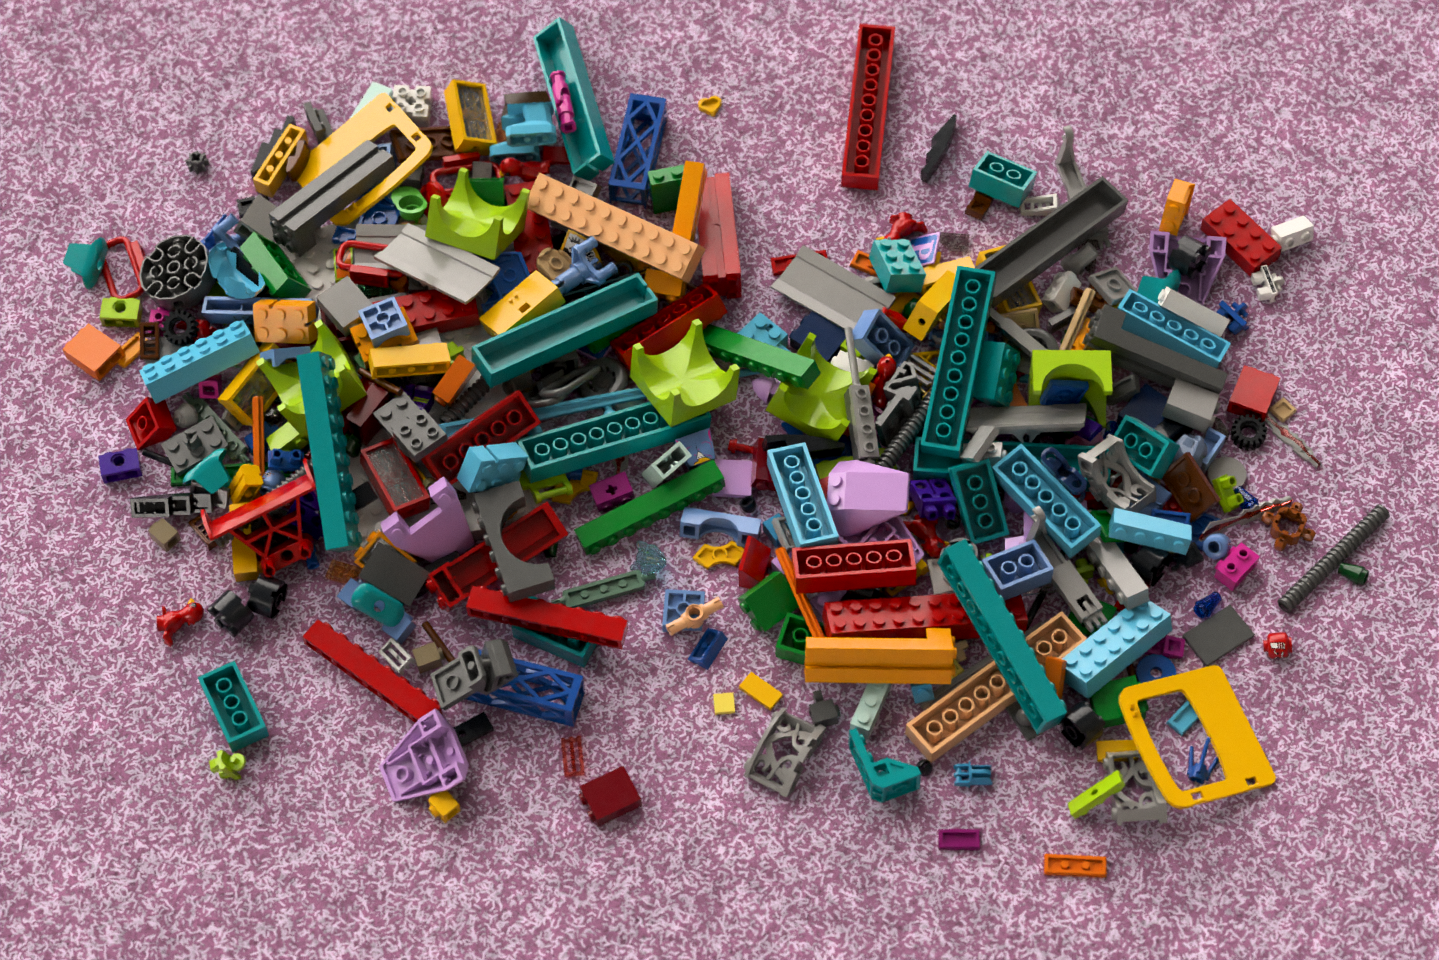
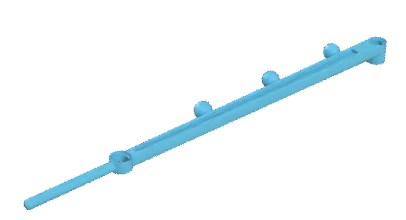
M747 368L741 369L739 378L760 373L752 372ZM638 387L562 401L555 405L532 409L540 421L603 407L605 409L603 415L615 412L612 409L613 405L646 399L647 397ZM475 418L438 425L447 434L448 438ZM537 425L528 432V435L539 434L543 430Z

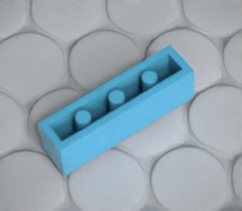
M1114 507L1109 522V537L1186 555L1192 540V525Z

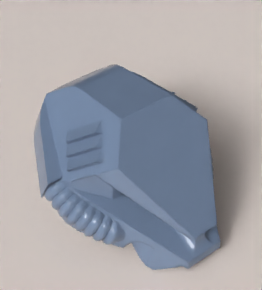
M1186 433L1182 434L1176 440L1180 448L1171 463L1173 464L1184 453L1190 452L1198 466L1201 467L1203 458L1207 456V445L1204 443L1203 437L1195 436L1191 433L1188 435Z

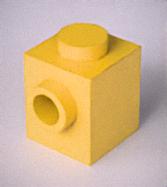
M448 791L431 794L428 799L430 813L435 818L439 816L444 823L461 811L459 803Z

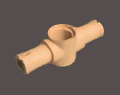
M719 597L704 605L691 604L686 608V612L680 615V618L666 624V629L671 636L685 628L697 629L702 626L704 620L709 618V615L723 609L724 606ZM696 614L699 617L691 618L690 616Z

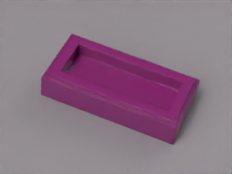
M980 829L938 830L939 850H980Z

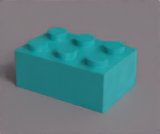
M986 151L973 168L968 187L1019 208L1033 190L1037 172Z
M905 239L874 240L869 260L885 292H921L926 273L910 241Z
M984 341L973 397L989 406H1010L1013 400V386L1017 380L1016 370L1017 365L1020 363V352L1003 342Z
M1129 415L1124 416L1114 436L1124 441L1126 453L1133 466L1149 476L1161 480L1180 448V445L1139 419Z

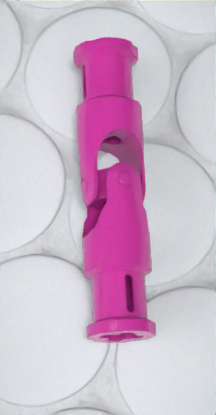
M561 70L553 71L550 74V80L553 83L552 91L558 119L561 121L560 128L563 133H572L576 130L577 126L573 119L574 110L569 87L565 82L566 75Z

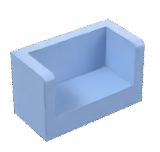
M1211 427L1207 429L1204 443L1207 445V456L1203 458L1200 467L1204 474L1224 446L1226 438L1225 435Z

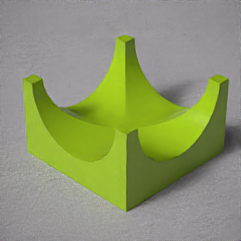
M462 167L459 169L453 192L444 207L441 204V196L436 194L431 196L425 237L495 260L524 230L531 190L523 188L517 201L509 206H494L478 197L469 181V169Z
M320 319L314 323L318 330V339L310 352L320 351L332 356L336 365L334 375L339 385L337 395L341 399V412L366 396L367 393L343 345ZM262 357L256 363L273 385L282 401V404L277 406L279 412L303 437L308 433L297 361L272 367V363Z
M699 319L693 320L685 337L676 346L664 353L647 355L644 353V347L640 342L633 345L630 377L670 427L736 400L740 368L737 364L729 366L728 371L725 372L718 367L706 347L702 322Z
M809 332L796 354L815 360L821 374L808 390L801 387L797 388L787 382H780L765 411L809 436L838 441L850 423L847 420L844 394L852 385L851 372L839 369L827 362L816 348V335ZM870 366L869 369L858 372L860 384L869 385L877 370Z
M1032 350L1027 385L1028 406L1040 405L1039 399L1051 379L1088 381L1089 388L1079 403H1086L1097 423L1101 424L1102 428H1106L1107 395H1112L1113 392L1111 350Z

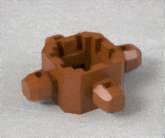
M1294 502L1290 508H1280L1276 516L1268 511L1263 513L1261 521L1267 525H1272L1270 533L1272 538L1276 539L1274 543L1275 550L1283 551L1287 544L1291 546L1298 544L1300 537L1309 542L1313 541L1316 532L1310 528H1305L1307 518L1305 514L1301 513L1303 509L1301 503ZM1285 518H1288L1289 521L1298 522L1299 528L1296 534L1292 533L1289 535L1288 531H1279L1280 527L1278 525L1281 519L1285 520Z

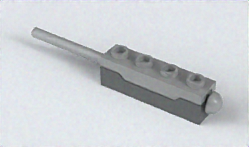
M847 327L844 330L852 385L845 392L844 400L847 420L850 421L848 427L853 460L875 464L880 456L869 385L860 384L853 332L851 327Z

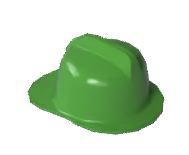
M403 186L395 189L391 194L392 202L399 210L401 217L404 220L418 223L428 205L421 193L416 188Z

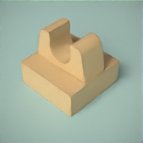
M966 640L955 644L957 648L956 660L958 663L966 659L964 650L969 647Z

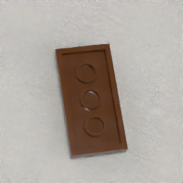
M450 126L419 128L433 145V151L426 161L442 160V157L464 154L455 152ZM392 129L389 135L398 162L403 163L416 148L399 129ZM417 135L414 140L417 142L421 137Z

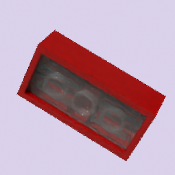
M392 438L360 450V464L389 516L397 511L404 520L429 510L430 496L410 460L397 447L396 442Z

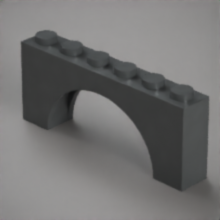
M519 480L475 493L474 502H471L475 514H479L480 518L477 519L480 530L484 529L485 531L483 538L486 547L490 546L491 551H489L491 562H495L497 568L494 569L497 579L502 580L503 584L500 587L503 596H507L510 603L556 589L555 579L549 563L531 564L521 561L508 551L502 541L503 527L508 518L517 510L526 507L525 496Z

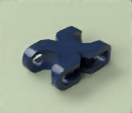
M1049 447L1043 450L1041 464L1046 467L1070 494H1081L1080 497L1075 499L1082 503L1086 495V479L1074 467H1070L1065 457L1055 448ZM1052 454L1056 457V460L1054 458L1046 459V456Z

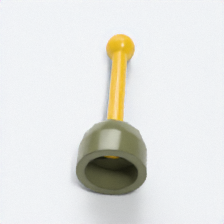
M411 460L413 468L423 479L422 484L430 495L428 487L434 484L436 480L432 477L426 478L416 466V462Z

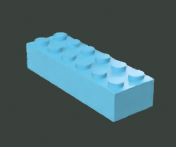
M1131 289L1128 290L1117 309L1126 312L1121 329L1216 369L1231 345L1230 342Z
M244 320L235 321L223 330H216L211 336L200 338L194 344L188 347L184 346L172 355H165L159 361L145 365L139 372L156 404L260 353Z
M803 442L767 450V466L795 547L837 545L839 535L806 443Z
M1022 444L992 466L995 481L1030 517L1034 515L1033 508L1037 506L1042 508L1046 515L1045 526L1047 535L1070 559L1100 535L1101 524Z
M1150 600L1130 610L1123 609L1062 658V660L1067 661L1064 683L1087 699L1090 698L1172 631L1171 614Z

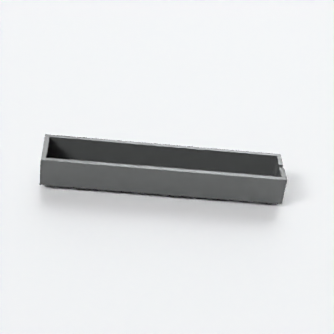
M1102 176L976 266V269L996 272V284L991 307L995 308L1124 214L1129 200Z

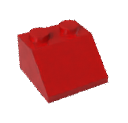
M146 397L125 419L137 450L165 441L177 430L166 401L163 400L155 404L152 397Z
M749 535L746 540L738 574L739 587L751 589L769 576L767 571L768 568L772 569L771 561L774 557H771V549Z

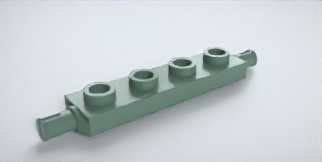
M186 392L183 395V399L197 411L198 423L210 416L214 418L230 447L226 454L233 461L240 459L242 463L246 464L247 462L244 460L246 459L248 463H251L252 461L246 456L248 448L202 398L194 399L189 392Z
M638 569L563 590L562 598L551 600L553 604L562 603L571 608H582L645 590V582L656 579L655 572L642 574Z

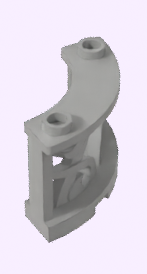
M1108 434L1105 440L1087 453L1082 452L1078 455L1081 474L1084 478H1087L1091 486L1088 489L1097 502H1103L1108 508L1106 511L1111 516L1114 507L1138 513L1148 504L1156 501L1155 485L1144 479L1134 468L1128 458L1122 439ZM1108 469L1122 475L1123 491L1118 488H1109L1106 483ZM1140 495L1143 497L1140 500L1134 498L1139 497Z
M783 707L779 712H774L771 723L761 737L752 757L746 760L744 777H749L780 792V795L787 798L793 793L804 770V767L801 766L807 758L810 759L814 751L821 744L827 727L821 724L814 726L786 712L787 709ZM784 723V724H786V725H788V726H787V727H783V726H781V724ZM792 737V746L798 755H786L777 762L772 743L780 739ZM797 737L799 738V742H804L803 745H798L796 743ZM790 762L792 766L786 768L784 763ZM759 763L765 764L762 772L767 771L770 767L772 768L767 777L755 772ZM774 775L777 776L783 785L771 780Z
M1139 751L1106 752V758H1103V769L1107 770L1108 776L1117 770L1114 765V759L1127 758L1130 768L1128 769L1127 765L1121 761L1122 769L1119 770L1125 785L1133 777L1140 787L1151 789V791L1141 795L1139 802L1128 798L1122 790L1111 795L1112 820H1116L1118 826H1122V822L1158 820L1159 823H1168L1167 803L1150 775L1143 759L1134 763L1133 757H1141ZM1146 775L1148 779L1142 780L1140 777ZM1146 799H1149V800L1152 801V802H1147V801H1146L1145 804H1142L1143 801L1146 800Z

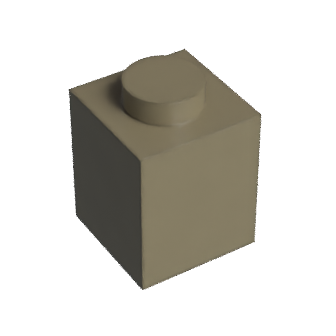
M163 518L154 522L148 530L151 539L165 552H168L181 540L179 532Z
M435 642L412 649L420 674L443 666L441 660L445 658L441 647L437 648Z

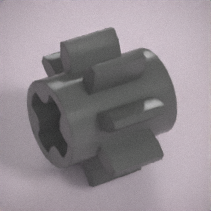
M198 151L189 153V159L185 160L189 172L195 171L197 175L199 172H206L205 166L210 165L206 153L201 154Z

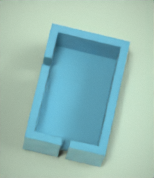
M516 442L486 445V447H469L457 479L469 493L481 492L512 483L520 479L522 474L520 471L524 469L529 456Z

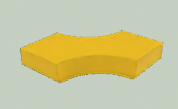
M583 470L581 481L570 479L573 494L552 497V502L571 505L572 500L578 494L590 491L589 485L596 483L598 472ZM563 484L555 485L554 489L563 487Z
M730 541L728 544L720 547L710 546L705 543L692 559L707 570L717 564H730L736 567L741 562L744 548L737 546L734 541Z

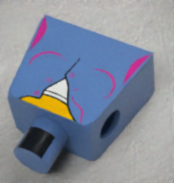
M710 428L675 439L673 443L675 445L680 441L692 455L684 462L688 470L715 460Z

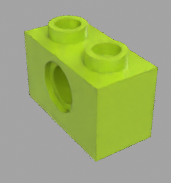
M103 298L99 318L102 326L140 328L143 307L141 301L135 298Z

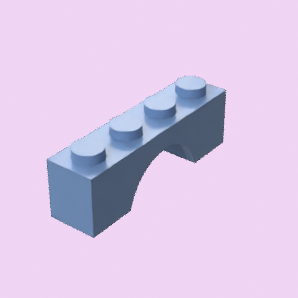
M684 507L680 521L679 537L699 540L705 534L719 532L731 536L736 541L737 546L745 547L748 535L759 541L762 519Z
M350 578L337 597L355 611H358L353 607L351 599L356 588L365 582L361 579L356 581ZM377 601L374 607L382 611L385 604L383 601ZM404 612V616L399 624L394 627L383 625L382 630L402 644L415 629L416 625L412 622L413 617Z

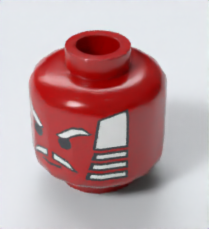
M1285 632L1269 633L1267 640H1263L1264 652H1268V656L1271 659L1287 658L1289 653H1292V638L1288 637Z

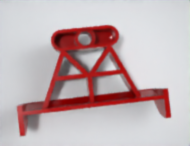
M303 459L307 474L211 521L206 510L202 509L201 517L210 541L227 533L232 534L261 556V569L266 577H271V574L274 576L276 571L300 559L307 560V556L310 558L314 550V540L310 534L302 533L300 497L316 489L314 470L308 459ZM296 499V511L275 521L272 520L269 512ZM263 516L267 525L247 535L238 529ZM297 520L298 530L285 525ZM273 531L292 538L269 549ZM267 535L264 547L255 541ZM289 550L292 552V555L284 556L282 552Z

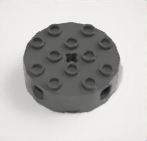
M174 235L160 241L150 256L145 257L139 274L141 287L159 307L169 311L185 310L196 306L209 294L216 283V278L212 277L208 262L210 252L203 243L190 235Z

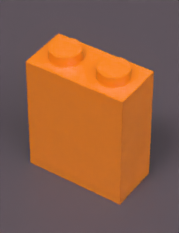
M89 323L80 329L78 334L71 341L67 342L62 349L69 361L97 381H100L118 363L119 359L122 360L125 357L120 344Z
M459 354L432 393L435 396V401L443 407L446 405L451 407V404L455 402L477 371L476 366Z

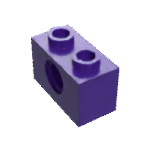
M126 448L123 451L107 452L103 455H98L101 477L104 484L143 476L137 448Z

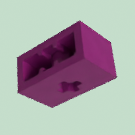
M625 471L589 485L598 512H608L617 505H624L635 499Z

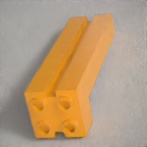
M685 160L672 233L695 243L707 169L704 163ZM646 269L644 281L647 283V288H650L658 298V302H660V299L668 300L667 303L671 304L685 295L687 282L660 270Z
M926 628L927 639L806 637L805 682L951 684V677L955 676L954 659L957 657L955 636H951L950 628Z

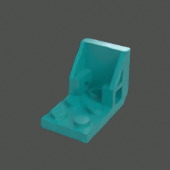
M857 728L849 730L848 747L871 799L883 803L920 789L921 772L917 766L890 758L874 762L871 752L866 751V741L863 734H859Z

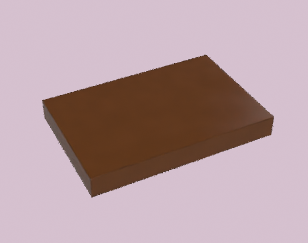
M1190 452L1184 453L1169 466L1162 478L1183 512L1191 513L1190 523L1197 521L1221 500Z

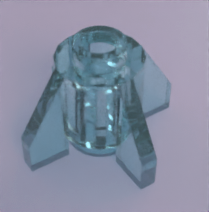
M640 540L636 542L637 550L639 551L636 555V561L630 566V570L639 569L641 574L645 575L661 571L667 562L665 554L656 545L647 544Z

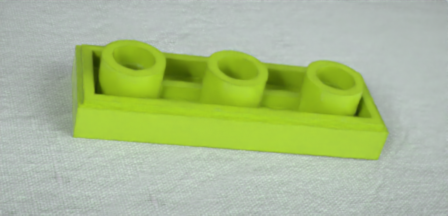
M1116 770L1068 802L1070 813L1074 819L1086 815L1090 809L1104 803L1108 797L1114 793H1119L1125 787L1123 776L1119 770Z

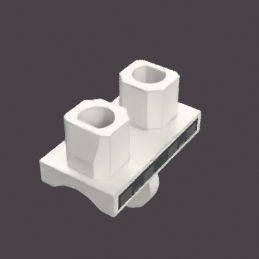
M1267 265L1261 266L1260 271L1251 275V281L1254 286L1260 284L1264 286L1257 289L1259 301L1269 300L1270 303L1275 302L1274 297L1282 290L1281 286L1285 283L1284 278L1277 276L1276 273L1270 274Z

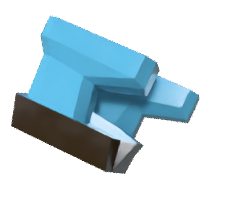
M533 91L504 94L505 104L501 115L502 130H505L507 141L489 146L490 161L496 162L499 166L504 159L509 157L515 158L520 162H540L539 145H553L557 142L556 126L552 124L554 109L548 92Z

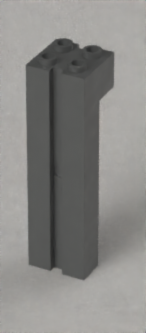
M368 139L269 213L270 226L273 230L275 242L286 246L289 252L295 253L299 257L304 255L317 245L314 235L316 229L395 170L393 155L383 149L379 150L378 146Z
M1105 304L1101 310L1098 309L1094 318L1090 319L1088 328H1090L1089 334L1086 333L1082 342L1085 345L1083 350H1111V364L1171 389L1176 378L1217 394L1223 390L1228 373L1121 329L1126 312Z

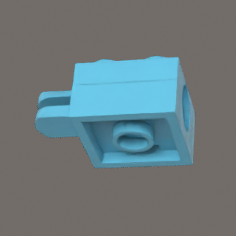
M761 312L737 333L790 351L786 348L788 345V334Z

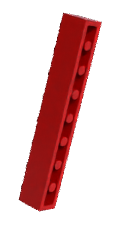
M472 586L466 605L468 616L621 650L628 631V620L621 616H608L599 611L590 612L581 607L571 608L562 603L553 604L544 599L535 600L528 597L509 603L508 597L503 596L501 590L494 591L485 586Z
M317 619L302 636L305 645L414 723L433 709H437L442 715V709L436 699L428 698L419 687L414 688L405 677H399L394 674L395 672L391 667L380 664L374 655L366 654L360 645L349 642L347 636L341 632L339 634L335 632L329 623H323Z

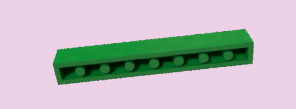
M708 324L703 330L704 341L712 358L716 357L724 362L737 364L738 367H745L752 372H759L766 377H773L781 382H787L797 388L801 387L807 390L821 374L813 359Z
M711 460L574 529L576 538L586 556L597 554L602 548L608 545L612 546L620 539L630 537L636 531L648 528L654 522L666 519L678 510H684V507H688L689 504L695 501L699 502L707 495L721 491L726 486L724 477L715 461Z

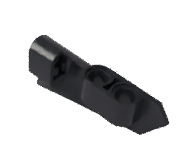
M629 260L615 262L614 264L618 272L612 275V279L606 280L601 286L588 282L584 285L580 283L568 293L563 294V298L567 301L583 291L602 288L636 273L645 272L650 267L635 270L632 262ZM620 266H627L629 273H622Z

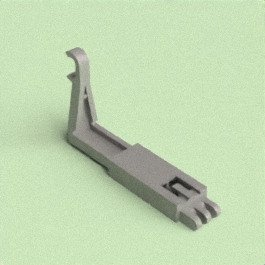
M1068 125L1063 127L1065 135L1062 136L1063 143L1056 158L1055 166L1067 191V199L1070 200L1088 186H1086L1075 162L1073 149L1074 133L1072 127ZM1104 227L1086 242L1091 243L1095 248V244H1097L1100 250L1104 249L1102 242L1105 243L1107 248L1111 247L1107 237L1109 233L1108 227Z
M992 307L990 308L988 319L1000 328L1001 334L1030 358L1032 357V350H1047L1009 317L1004 318ZM932 335L935 343H942V338H937L936 335Z
M1037 506L1032 509L1034 515L1031 518L1034 522L1026 537V542L1035 539L1054 568L1052 584L1081 624L1084 623L1091 633L1095 631L1091 623L1098 629L1101 627L1098 619L1104 625L1108 622L1102 613L1103 606L1071 561L1065 560L1047 535L1045 526L1046 515L1042 508ZM1078 599H1084L1082 606L1086 608L1085 611L1077 603Z

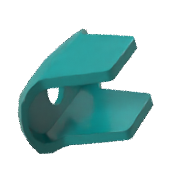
M99 237L92 244L70 243L65 254L63 264L70 267L72 272L82 276L83 284L88 290L97 284L108 252L106 240Z
M1179 270L1172 271L1164 279L1143 276L1137 293L1158 304V296L1166 287L1178 292L1181 283Z
M217 449L204 458L184 476L183 485L191 484V481L195 480L211 494L216 493L222 487L228 488L232 479L223 464L227 449Z
M370 583L361 584L352 595L351 603L353 607L387 627L396 626L404 616L405 609L398 600ZM377 601H383L385 604L381 612L374 610V604Z

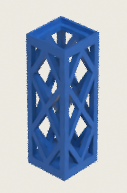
M630 93L614 158L615 163H613L608 183L610 204H612V201L643 205L644 209H646L650 195L647 171L656 169L668 118L666 98ZM634 120H643L644 122L634 129ZM648 124L649 128L638 138L637 134ZM652 134L651 146L644 151L641 143ZM633 151L636 160L625 169V158ZM638 164L640 168L628 177L627 173ZM643 174L642 183L633 182L639 175ZM618 187L623 189L626 198L616 196ZM627 188L635 189L636 191L630 195ZM641 193V200L634 199Z
M513 658L519 676L502 687L511 686L517 693L498 688L490 693L497 697L494 699L489 695L480 694V692H476L466 698L469 701L574 727L585 694L584 677ZM545 676H550L554 681L545 678ZM526 681L543 686L532 689ZM519 683L525 691H522L516 684ZM550 689L555 693L540 697L537 694L538 692ZM561 699L565 703V705L550 701ZM538 706L546 709L547 711L542 712Z

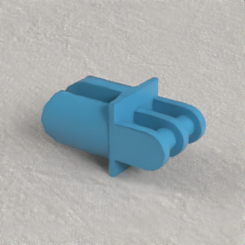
M970 762L968 764L953 765V768L956 770V773H954L956 778L954 786L970 788V785H992V765H970Z

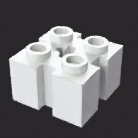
M394 85V102L418 128L429 127L433 99L431 86H416L415 90L410 89L409 85Z

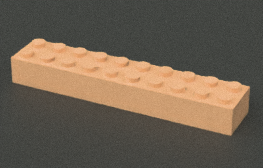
M542 173L538 174L530 191L528 210L588 238L593 236L597 242L684 282L690 283L705 251V248L688 239Z
M1061 611L1029 634L1025 641L1035 651L1039 665L1041 664L1045 668L1046 657L1051 656L1062 659L1087 638ZM992 661L908 722L905 734L926 759L932 763L1006 709V707L1017 701L995 661Z

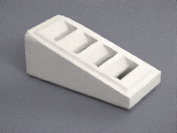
M1057 193L1026 198L1021 205V216L1049 215L1060 207ZM1025 203H1030L1031 209L1025 210Z

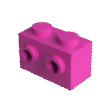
M1242 542L1237 547L1233 546L1227 553L1228 557L1225 560L1221 559L1215 566L1214 578L1231 591H1234L1257 566L1260 558L1259 555Z

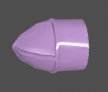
M763 376L752 380V387L757 396L765 404H769L781 381L773 377Z

